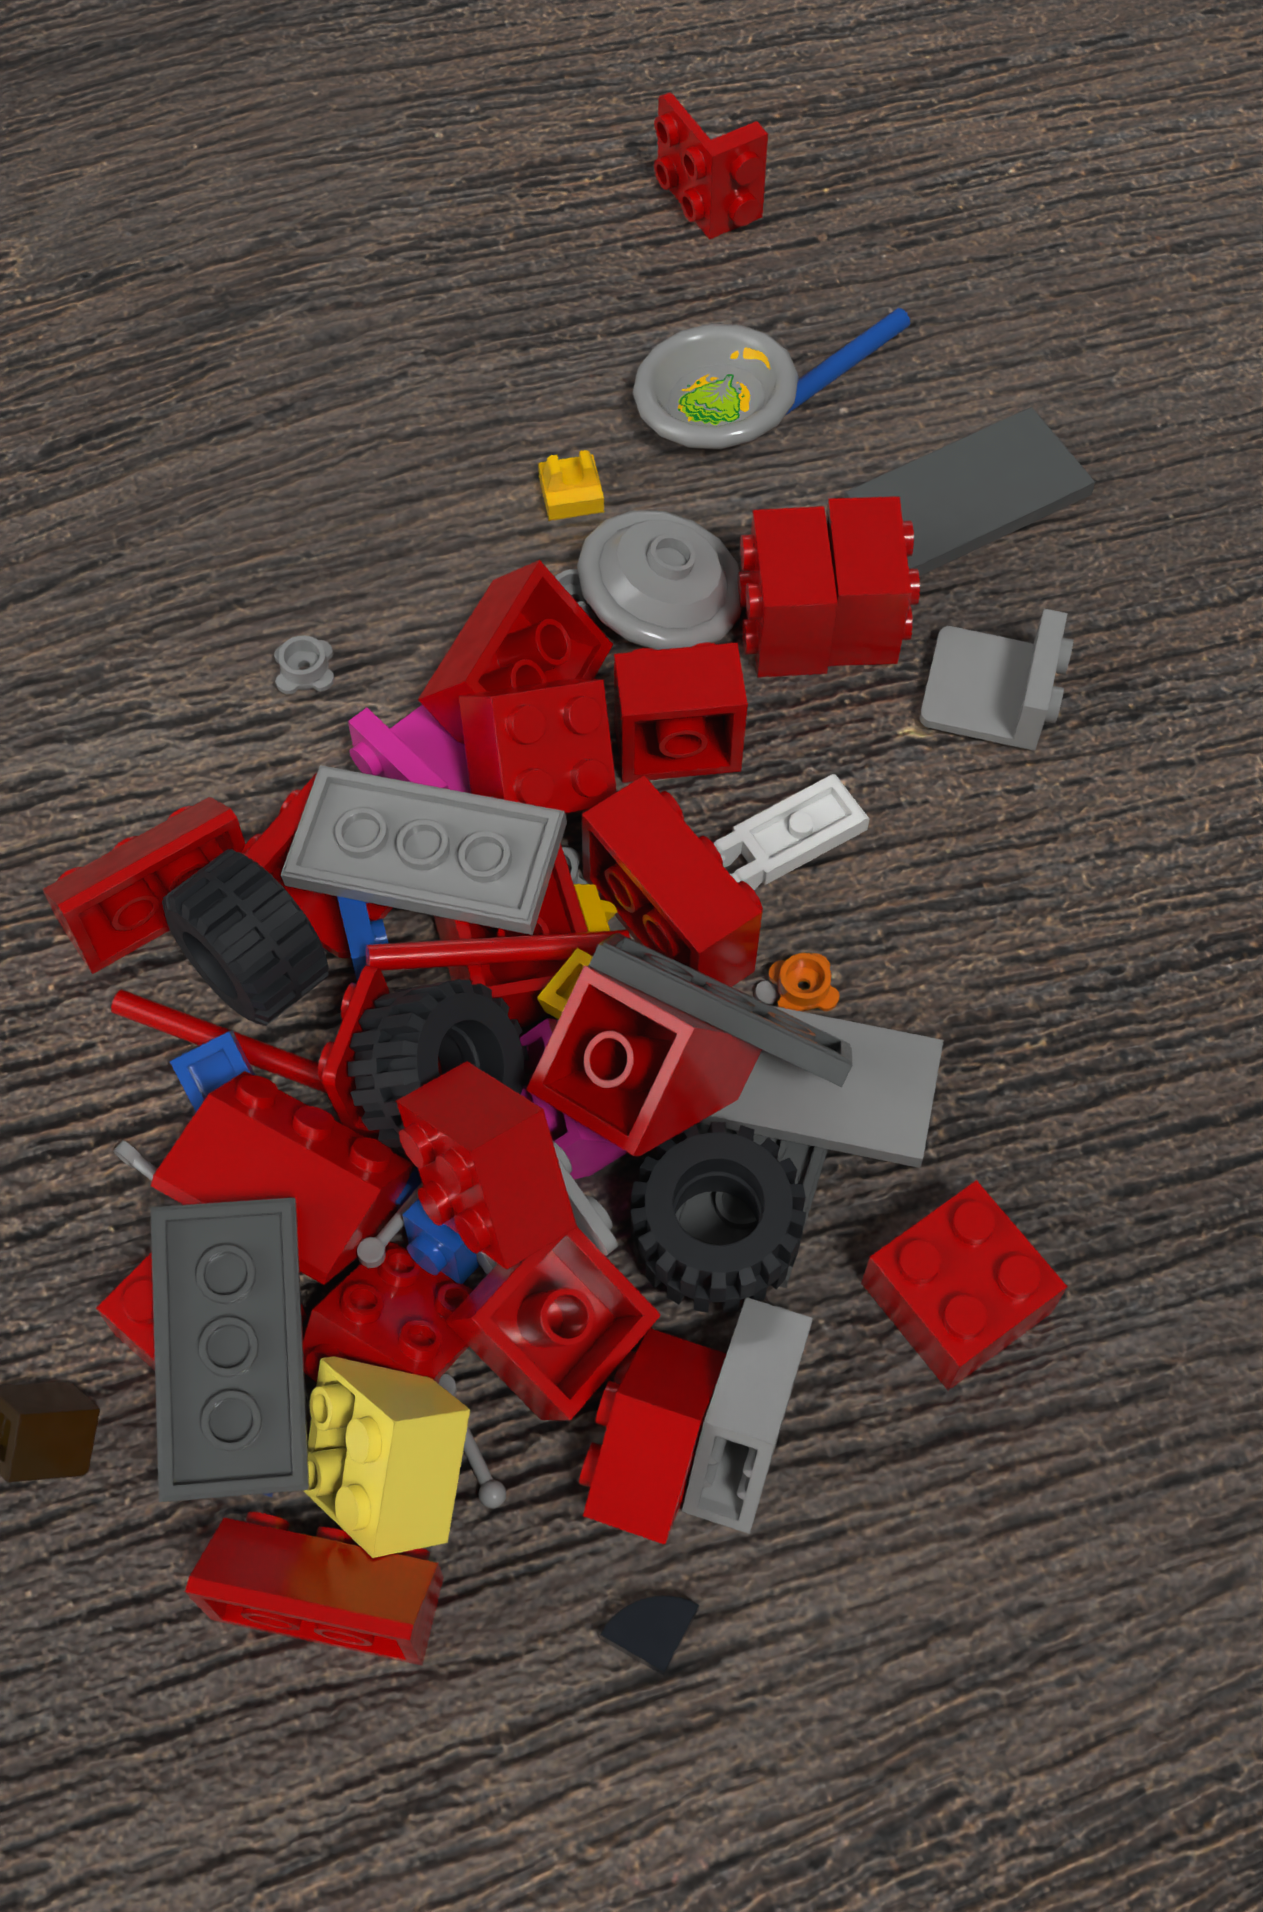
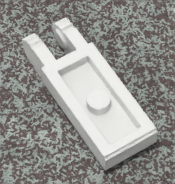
M831 774L735 825L731 833L716 840L713 844L722 857L724 868L731 865L742 853L748 864L737 869L734 873H730V875L737 883L744 881L755 890L762 882L764 885H767L863 833L868 829L870 819L836 774Z

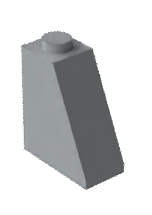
M748 1297L745 1298L703 1422L682 1512L750 1534L813 1320L812 1317Z

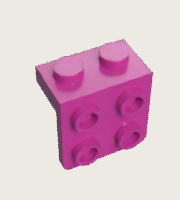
M423 705L419 706L390 729L368 707L348 721L353 748L349 751L350 756L362 773L471 793L465 744L457 742Z

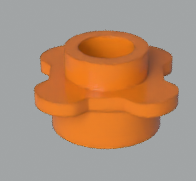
M798 953L789 957L786 961H776L769 969V980L777 985L780 995L777 1007L803 1012L816 1008L823 1011H831L837 1006L840 995L839 991L831 986L830 962L825 956L818 953ZM804 981L810 987L807 990H802L798 987V984Z

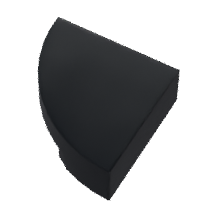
M652 1596L635 1601L624 1607L609 1620L600 1633V1640L664 1676L699 1610V1605L690 1600L675 1596Z

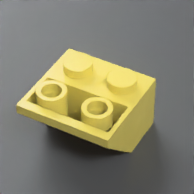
M338 1357L321 1358L317 1385L310 1396L311 1425L308 1438L310 1490L303 1491L372 1558L448 1543L470 1409L432 1378Z

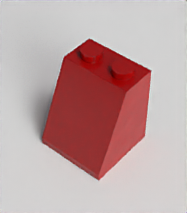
M584 965L526 1091L631 1155L641 1156L737 1101L762 1049L592 967Z

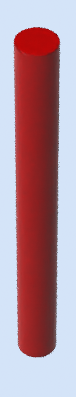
M628 930L370 944L366 945V964L385 971L568 960L577 948L593 956L599 943L612 934L618 932L630 938Z
M123 989L116 993L111 1005V1012L199 1046L231 1031L230 1029ZM233 1031L250 1065L327 1094L322 1081L318 1077V1062Z

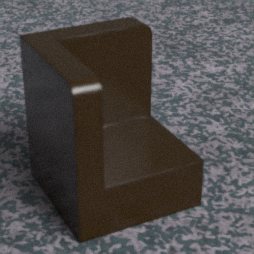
M70 1382L0 1386V1475L7 1483L77 1477L87 1474L91 1462L100 1408Z

